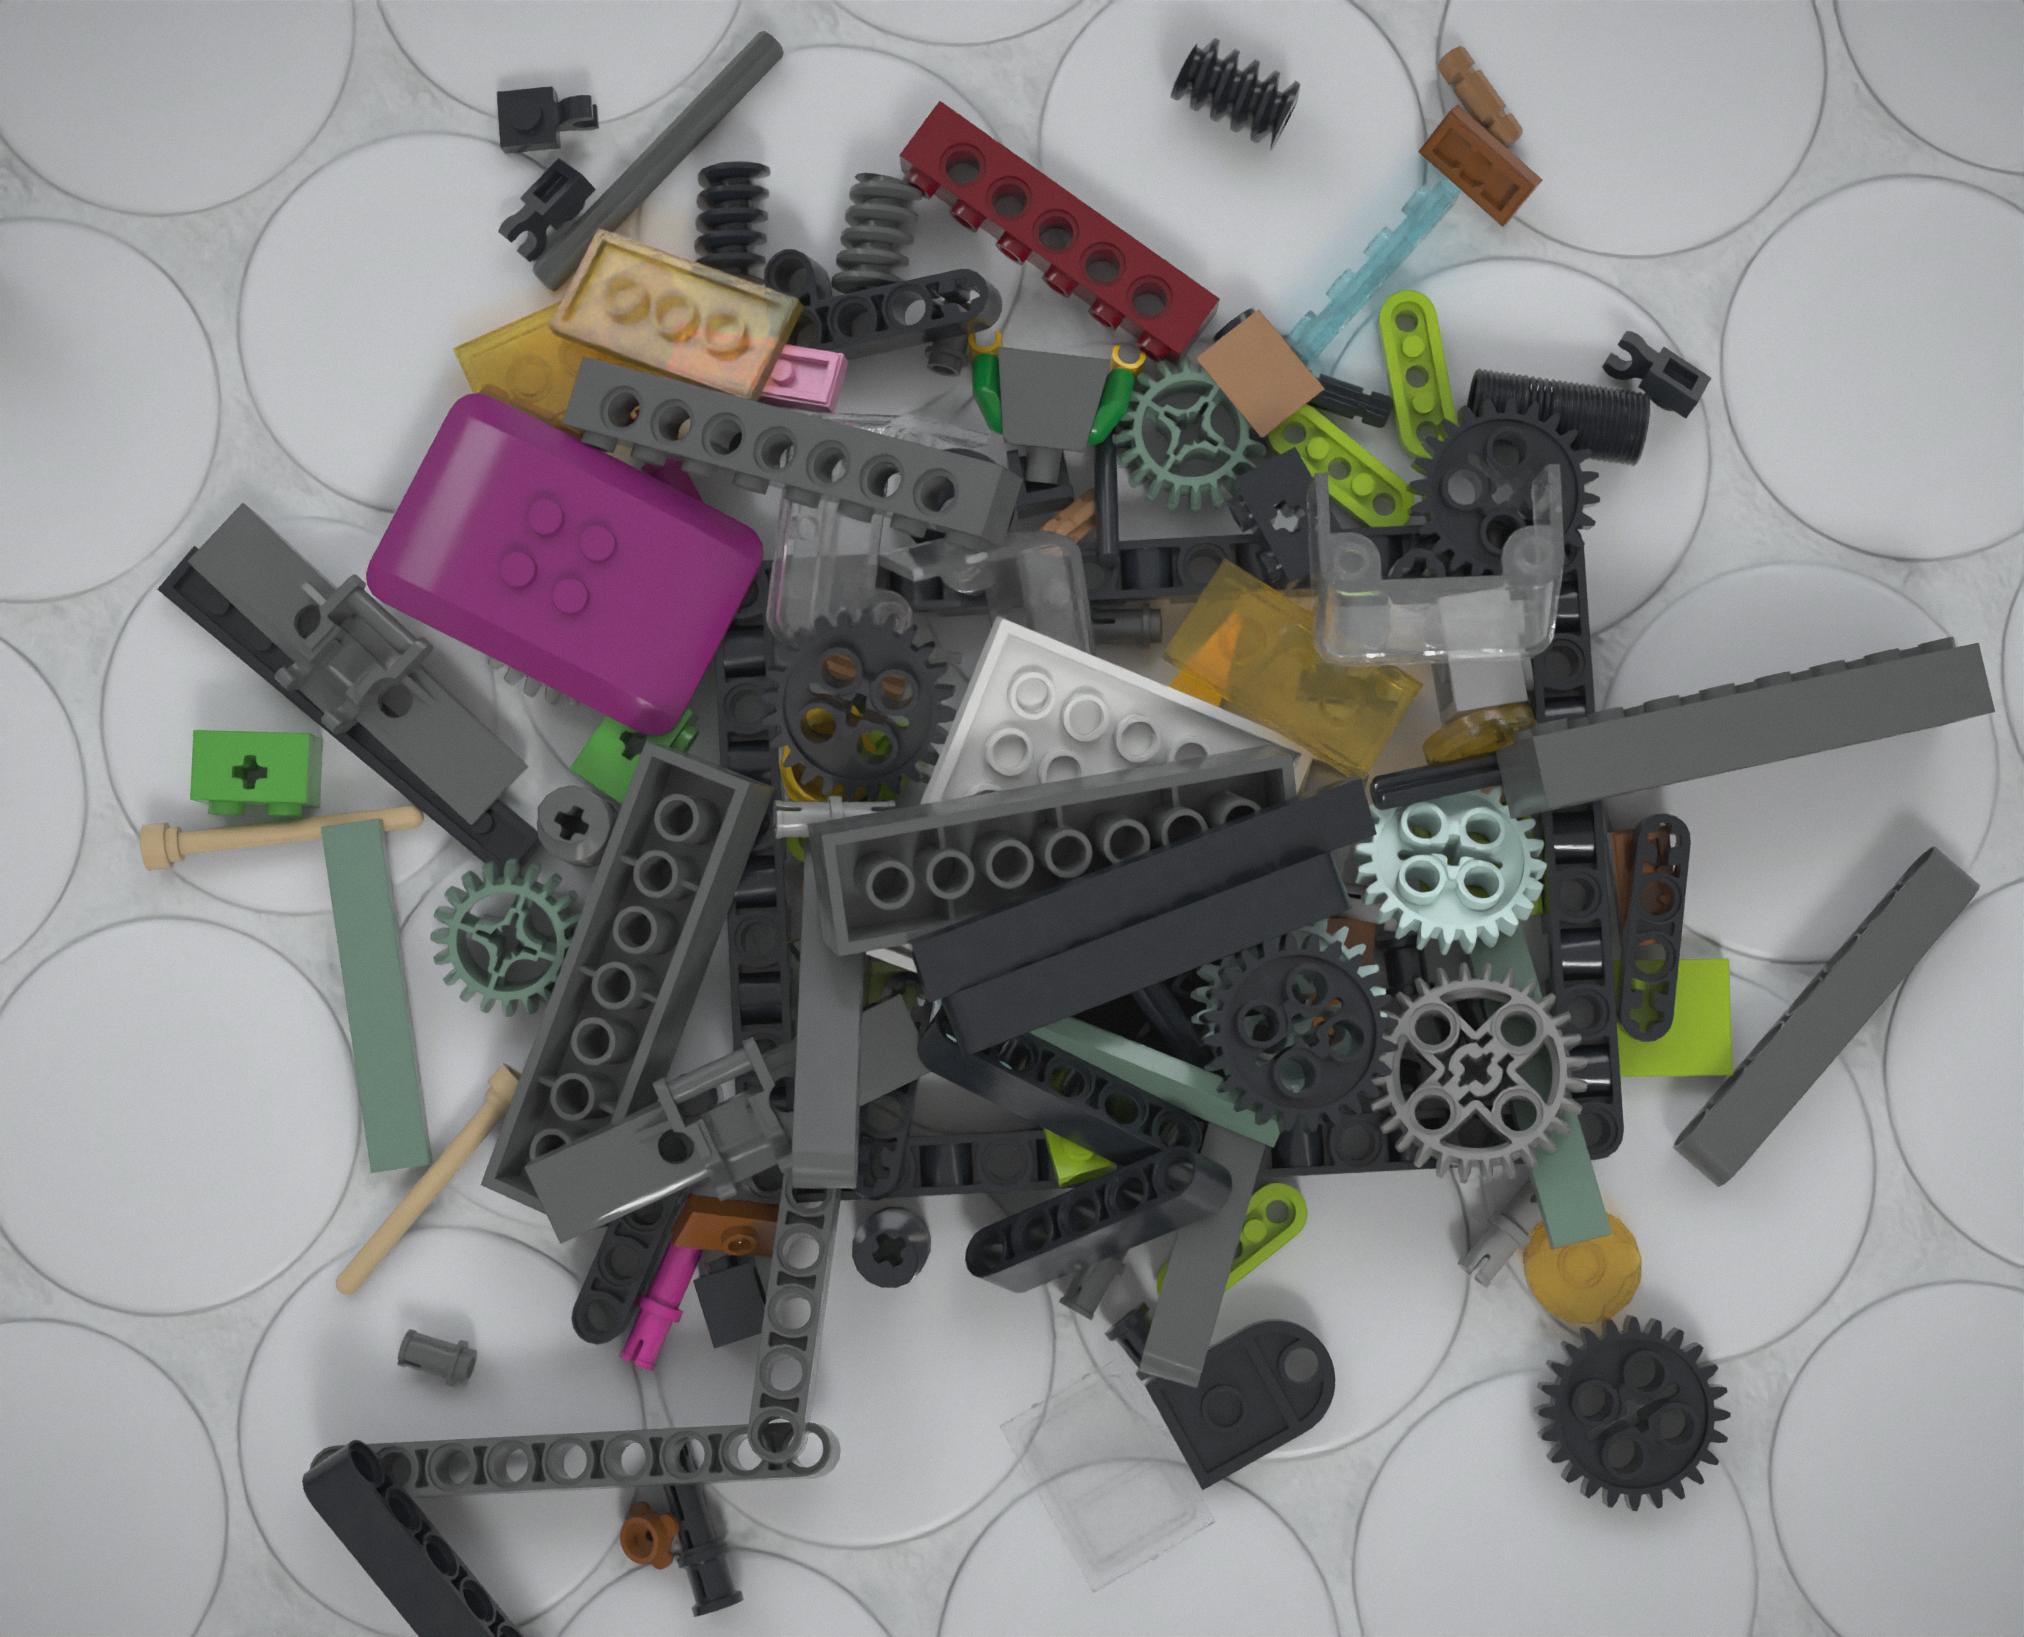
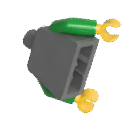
M995 331L996 341L989 347H981L976 344L975 333L969 334L968 344L972 362V395L988 428L996 434L1003 435L1005 444L1027 446L1024 481L1058 484L1062 451L1085 453L1087 445L1102 443L1127 413L1131 392L1134 390L1137 376L1142 373L1146 354L1140 351L1137 362L1132 364L1122 362L1118 356L1121 345L1118 344L1112 349L1110 359L1003 347L1000 331Z

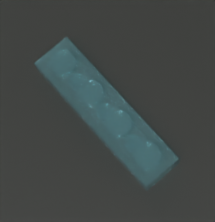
M1445 176L1432 189H1429L1425 184L1421 185L1401 209L1407 215L1403 222L1394 232L1385 226L1364 250L1369 259L1355 274L1347 268L1328 289L1326 295L1332 301L1318 316L1311 310L1308 311L1288 335L1294 341L1291 349L1307 368L1312 365L1453 208L1461 190Z

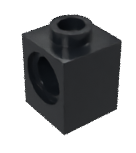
M727 1255L704 1263L707 1274L697 1277L693 1280L714 1349L761 1334L767 1296L755 1258L740 1263L739 1256Z

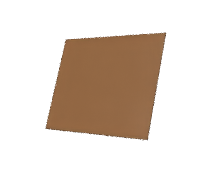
M1259 309L1196 357V360L1261 438L1325 389Z

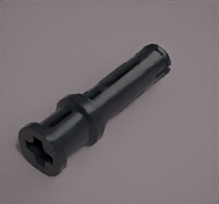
M687 1442L681 1449L679 1458L684 1470L691 1473L696 1471V1468L694 1467ZM701 1484L663 1486L671 1514L676 1517L679 1523L678 1538L682 1550L678 1552L679 1558H677L679 1568L686 1569L696 1602L691 1608L694 1617L712 1613L743 1601L742 1591L735 1590L725 1555L729 1552L727 1542H723L722 1537H716Z

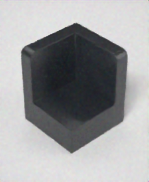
M1018 449L1006 451L1008 469L1023 479L1015 504L1018 519L1060 511L1075 501L1073 485H1070L1063 451L1061 452L1058 484L1024 481L1026 456L1019 457Z

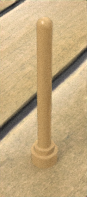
M410 805L182 832L180 827L170 828L167 822L142 825L140 830V847L145 868L148 871L173 868L175 862L184 861L185 855L322 839L321 827L383 819L384 832L416 828L422 824L424 814L417 806Z
M503 1063L488 1080V1084L491 1087L485 1093V1096L488 1098L487 1101L336 1279V1288L340 1293L350 1295L357 1291L504 1115L507 1114L522 1075L510 1065Z

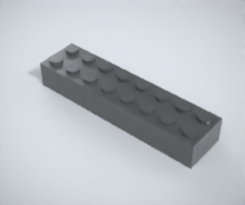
M1948 637L1922 643L1918 647L1901 651L1899 648L1886 650L1849 662L1839 660L1813 666L1809 670L1793 674L1787 671L1754 679L1753 682L1736 686L1735 683L1700 690L1699 693L1680 698L1679 695H1673L1647 701L1643 705L1624 710L1623 707L1594 712L1588 714L1587 717L1568 722L1567 719H1560L1531 726V729L1512 733L1514 744L1495 750L1510 818H1519L1930 729L1993 713L1995 709L1979 643L1956 647L1954 637Z
M645 742L482 1179V1186L546 1214L524 1168L525 1165L543 1154L658 1101V1096L652 1083L667 1077L775 789L774 787L674 747ZM606 1223L598 1228L608 1227L609 1223Z
M1265 745L807 824L824 943L837 956L905 945L911 939L1296 797L1292 754Z

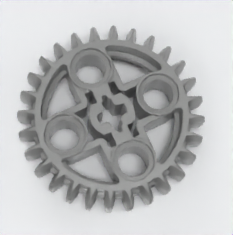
M1461 963L1458 973L1459 980L1450 982L1449 976L1444 969L1439 968L1437 969V987L1430 989L1428 984L1421 978L1415 980L1419 997L1414 1001L1409 996L1399 992L1396 995V999L1403 1010L1400 1016L1383 1010L1387 1017L1398 1020V1025L1391 1028L1389 1034L1383 1032V1039L1398 1045V1051L1380 1054L1379 1060L1385 1063L1392 1070V1073L1386 1077L1372 1076L1370 1078L1377 1089L1383 1090L1384 1096L1371 1102L1370 1106L1372 1112L1390 1111L1392 1116L1388 1117L1381 1124L1380 1129L1383 1134L1397 1129L1402 1131L1403 1134L1395 1145V1149L1398 1152H1403L1413 1144L1419 1148L1414 1160V1165L1418 1168L1425 1164L1431 1156L1437 1159L1436 1177L1443 1178L1451 1164L1459 1166L1458 1173L1461 1183H1467L1471 1174V1168H1480L1485 1184H1491L1493 1167L1501 1165L1507 1177L1513 1179L1515 1178V1160L1522 1158L1527 1166L1535 1169L1538 1166L1536 1155L1533 1151L1536 1147L1539 1146L1551 1155L1557 1151L1555 1143L1549 1136L1552 1131L1564 1136L1571 1134V1127L1561 1116L1563 1112L1578 1115L1582 1111V1106L1576 1101L1569 1099L1568 1096L1569 1092L1578 1093L1586 1091L1587 1082L1571 1077V1071L1585 1068L1587 1066V1058L1569 1055L1568 1050L1581 1043V1034L1563 1036L1561 1030L1570 1022L1572 1016L1569 1012H1565L1552 1017L1549 1011L1556 1001V996L1550 993L1539 1002L1533 998L1537 985L1535 979L1531 978L1520 990L1514 987L1515 970L1512 968L1507 970L1502 981L1499 982L1493 980L1490 963L1484 964L1480 979L1471 978L1467 963ZM1465 999H1485L1504 1004V1006L1499 1008L1475 1032L1447 1004ZM1427 1017H1439L1449 1025L1450 1035L1441 1044H1425L1416 1035L1417 1026ZM1516 1017L1525 1018L1534 1026L1536 1036L1527 1045H1511L1503 1038L1501 1028L1506 1021ZM1461 1035L1469 1044H1465L1455 1051ZM1488 1039L1489 1042L1481 1048L1480 1045ZM1406 1043L1434 1072L1412 1093L1407 1102L1402 1094L1399 1074L1401 1056ZM1544 1044L1547 1046L1552 1064V1086L1546 1104L1540 1095L1518 1074L1538 1054ZM1455 1051L1450 1059L1448 1068L1451 1079L1442 1086L1441 1083L1445 1079V1067L1439 1060L1445 1059ZM1490 1060V1065L1486 1070V1077L1489 1081L1483 1086L1479 1081L1475 1080L1469 1085L1465 1084L1461 1087V1082L1465 1078V1068L1463 1066L1465 1062L1469 1061L1472 1065L1477 1066L1483 1061L1487 1062ZM1509 1060L1511 1063L1506 1070V1079L1513 1087H1508L1499 1093L1493 1102L1492 1112H1490L1481 1102H1485L1496 1095L1501 1087L1503 1078L1501 1065ZM1470 1097L1473 1101L1464 1108L1462 1104ZM1438 1100L1448 1107L1450 1119L1445 1126L1440 1129L1430 1130L1425 1129L1418 1123L1415 1117L1416 1111L1425 1101ZM1513 1101L1526 1102L1535 1111L1536 1121L1527 1130H1511L1502 1121L1501 1112L1503 1108ZM1476 1114L1506 1143L1488 1148H1465L1447 1143L1446 1141L1452 1138Z

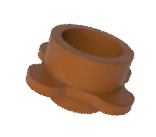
M645 1501L633 1504L629 1510L631 1518L623 1524L620 1531V1543L624 1553L630 1560L638 1564L652 1562L653 1566L659 1570L669 1567L673 1562L672 1542L674 1536L679 1533L678 1520L671 1513L662 1515L653 1511Z

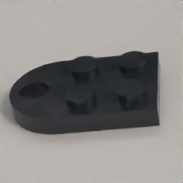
M1266 1319L1251 1323L1210 1346L1197 1388L1157 1376L1144 1383L1201 1489L1204 1490L1312 1429L1324 1417L1331 1405L1335 1391V1371L1327 1349L1311 1331L1292 1321ZM1298 1348H1306L1313 1351L1318 1361L1315 1374L1305 1381H1295L1289 1378L1285 1372L1286 1357L1291 1351Z

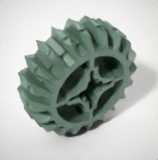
M1182 356L1179 358L1177 374H1172L1169 365L1165 361L1157 363L1156 372L1159 379L1157 383L1144 372L1137 376V384L1144 395L1134 390L1131 392L1129 408L1133 411L1127 410V413L1117 424L1129 430L1113 434L1112 440L1118 448H1131L1117 458L1118 467L1120 469H1127L1135 465L1139 467L1129 477L1128 483L1132 488L1140 486L1148 479L1152 484L1148 488L1146 500L1153 503L1158 499L1161 490L1170 493L1167 509L1175 511L1179 505L1180 496H1189V508L1194 513L1200 511L1202 494L1207 493L1210 503L1215 508L1222 506L1224 500L1220 487L1223 485L1229 492L1233 480L1238 478L1235 474L1242 476L1257 468L1247 458H1263L1266 446L1251 440L1260 436L1206 370L1200 366L1199 372H1190L1191 362L1189 357ZM1190 392L1204 395L1200 397L1194 406L1188 409H1176L1168 404L1163 408L1157 404L1161 400L1178 393ZM1219 404L1228 412L1234 423L1237 438L1235 451L1223 444L1224 438L1219 436L1211 426V419ZM1203 414L1198 436L1201 443L1197 444L1193 438L1192 445L1185 444L1180 453L1175 456L1178 451L1181 434L1178 426L1183 425L1186 430L1187 424L1195 425L1200 415ZM1145 418L1156 424V431L1161 433L1169 444L1165 458L1160 466L1152 459L1143 441L1142 425ZM1192 459H1202L1210 464L1217 461L1223 465L1218 470L1204 476L1183 477L1175 475L1186 462Z
M509 859L506 862L504 877H501L499 869L493 861L486 862L482 866L484 882L477 874L469 870L461 876L462 884L467 892L451 886L444 894L447 901L455 908L440 906L435 910L434 917L439 922L448 925L449 928L435 929L430 934L432 942L448 944L447 949L438 952L433 957L434 963L436 965H444L452 962L454 969L443 978V981L447 986H450L461 978L467 984L459 996L463 1002H468L476 992L484 995L480 1004L482 1012L489 1013L497 999L502 1000V1011L505 1017H512L515 1014L518 999L521 1000L528 1014H534L538 1011V994L548 1003L555 986L554 983L557 981L575 933L572 928L577 927L582 911L569 914L566 909L578 898L575 890L566 892L561 898L554 892L562 880L559 874L554 873L545 885L537 881L541 873V864L536 862L530 865L525 877H520V865L517 859ZM499 893L516 894L514 903L509 907L508 913L505 916L496 917L485 914L481 918L470 914L476 902L487 896ZM533 901L551 919L556 932L557 944L549 942L550 936L544 935L534 927L531 919L534 907ZM518 917L515 926L517 928L516 938L524 942L526 947H523L519 942L503 960L507 949L505 947L506 937L499 934L496 929L498 928L503 933ZM466 932L471 933V939L483 944L488 950L490 963L487 971L489 973L484 971L472 957L467 945ZM539 958L553 962L551 967L538 977L526 981H506L508 972L516 960L527 959L537 962Z

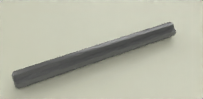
M766 31L759 32L533 266L532 271L536 278L552 291L558 290L783 57L784 52L780 43Z

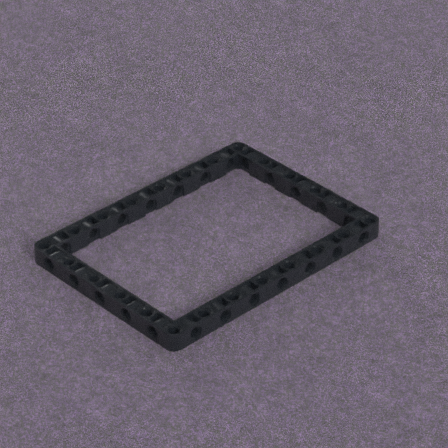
M1523 519L1527 530L1533 535L1537 534L1538 527L1534 522ZM1500 521L1489 522L1486 534L1490 544L1498 549H1510L1513 542V533L1510 527ZM1423 525L1342 529L1353 548L1349 557L1335 565L1334 572L1329 576H1315L1288 592L1285 591L1279 580L1271 583L1262 571L1255 552L1261 550V547L1254 534L1119 541L1120 561L1114 566H1102L1097 563L1096 542L1076 543L1060 556L1051 550L1044 553L1039 545L982 548L978 552L963 549L763 560L752 582L758 585L759 588L757 600L750 607L739 608L715 654L720 766L775 788L766 810L770 819L769 829L764 836L755 839L727 914L733 1052L743 1048L742 1041L752 1036L756 1043L768 1039L776 1043L777 1046L796 1038V1023L792 1018L790 1001V974H793L792 952L786 945L787 942L792 941L790 905L786 900L784 861L788 859L787 837L775 839L773 829L774 801L781 800L785 802V793L780 781L779 747L771 748L769 743L781 729L780 726L765 725L762 722L765 714L777 709V705L764 701L765 706L762 716L756 722L749 724L737 721L734 714L737 702L744 696L756 695L761 698V694L765 689L779 687V684L766 676V673L771 665H775L773 632L777 631L776 626H782V620L816 618L818 615L823 614L830 623H837L838 613L841 608H847L853 622L860 621L866 607H872L874 620H886L891 612L898 614L939 611L942 617L1003 614L1010 613L1012 607L1055 605L1056 611L1125 607L1127 601L1170 599V604L1239 601L1242 595L1284 593V598L1322 596L1328 586L1386 583L1388 572L1396 561L1411 549H1419L1425 545L1435 544L1437 541L1433 535L1425 538H1416L1415 533ZM1575 529V532L1582 538L1578 529ZM1562 547L1569 561L1565 567L1559 569L1547 563L1549 577L1541 582L1528 569L1526 585L1519 588V591H1525L1527 633L1522 636L1523 656L1529 657L1534 677V689L1526 691L1528 698L1526 704H1532L1534 725L1560 719H1567L1568 722L1587 717L1588 714L1595 712L1584 547L1579 551ZM1198 557H1209L1219 566L1220 576L1210 583L1198 582L1189 572V563ZM1084 563H1094L1101 567L1106 579L1098 588L1084 589L1074 581L1073 572ZM1462 564L1450 575L1446 573L1445 583L1441 590L1468 588L1470 586L1467 584L1468 567ZM1412 567L1406 576L1402 577V579L1412 581L1413 591H1420L1426 582H1429V579H1423L1419 576V568ZM967 570H982L989 576L991 581L985 592L972 596L960 590L958 580ZM1483 573L1477 582H1489L1488 573ZM1505 574L1504 581L1511 580L1509 574ZM863 575L872 579L875 583V588L871 597L867 600L853 602L844 596V586L850 578ZM1548 652H1560L1567 657L1571 665L1568 679H1555L1546 671L1544 661ZM1601 800L1534 814V819H1540L1541 840L1544 842L1542 857L1543 862L1547 863L1546 870L1542 878L1539 879V882L1544 885L1541 891L1543 907L1541 928L1542 934L1548 933L1551 976L1550 979L1545 980L1546 996L1550 993L1556 996V1001L1549 1013L1552 1017H1555L1558 1014L1568 1012L1570 1003L1577 996L1588 999L1593 1005L1595 1012L1592 1023L1585 1029L1577 1028L1570 1021L1561 1030L1563 1036L1581 1034V1043L1568 1051L1570 1056L1587 1058V1066L1585 1068L1571 1071V1077L1587 1082L1586 1091L1571 1092L1573 1100L1582 1106L1578 1119L1585 1114L1592 1113L1598 1117L1602 1125L1600 1139L1594 1145L1587 1146L1590 1160L1603 1159L1613 1154L1620 1146L1624 1133ZM1568 880L1576 881L1585 889L1587 896L1586 904L1579 912L1568 910L1561 902L1560 891L1563 884ZM767 924L775 933V945L768 954L760 957L753 956L746 948V934L755 925ZM754 1069L735 1078V1095L761 1084ZM783 1077L775 1081V1086L770 1092L769 1098L778 1109H793L795 1078ZM1484 1105L1490 1112H1492L1493 1105ZM1506 1105L1501 1112L1502 1121L1508 1128L1516 1131L1510 1107ZM1448 1107L1417 1110L1415 1117L1418 1123L1425 1129L1436 1130L1447 1124L1450 1119V1110ZM1368 1111L1354 1116L1340 1113L1341 1125L1331 1128L1324 1123L1318 1114L1316 1131L1304 1133L1299 1118L1296 1117L1291 1131L1280 1132L1274 1148L1265 1145L1256 1178L1436 1169L1437 1159L1430 1156L1428 1161L1418 1168L1414 1165L1418 1147L1413 1144L1403 1152H1398L1395 1149L1398 1139L1403 1134L1402 1131L1397 1129L1383 1134L1380 1129L1381 1124L1388 1117L1392 1116L1390 1111ZM1476 1114L1470 1119H1476L1485 1128L1486 1141L1482 1148L1506 1143ZM1207 1120L1198 1122L1203 1134L1202 1145L1198 1149V1153H1201L1209 1125ZM1359 1125L1369 1134L1370 1147L1362 1157L1350 1159L1341 1149V1136L1349 1127ZM1043 1130L909 1136L903 1162L904 1174L899 1180L896 1190L886 1198L1077 1188L1093 1180L1059 1188ZM1459 1131L1446 1142L1461 1146L1458 1140ZM870 1138L862 1139L861 1145L871 1144L873 1147L869 1165L858 1166V1174L864 1177L865 1187L874 1188L877 1181L872 1171V1162L875 1156L882 1152L883 1147L895 1151L897 1142L880 1143ZM1002 1144L1015 1147L1022 1158V1166L1019 1171L1007 1178L995 1175L988 1165L989 1153L993 1148ZM1522 1158L1514 1161L1515 1164H1525ZM1450 1164V1166H1449V1168H1457V1167H1459V1166H1455V1165H1451V1164ZM756 1174L741 1181L742 1188L746 1194L758 1203L780 1204L782 1187L777 1190L766 1189L758 1182ZM798 1188L796 1202H823L827 1195V1188ZM842 1188L841 1201L863 1199L851 1188Z

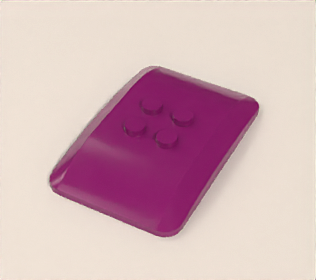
M475 393L463 396L450 408L369 562L366 580L372 595L384 604L641 734L655 737L664 736L673 731L682 720L761 567L764 551L763 544L757 533L742 522L589 444L582 443L581 440L490 396Z

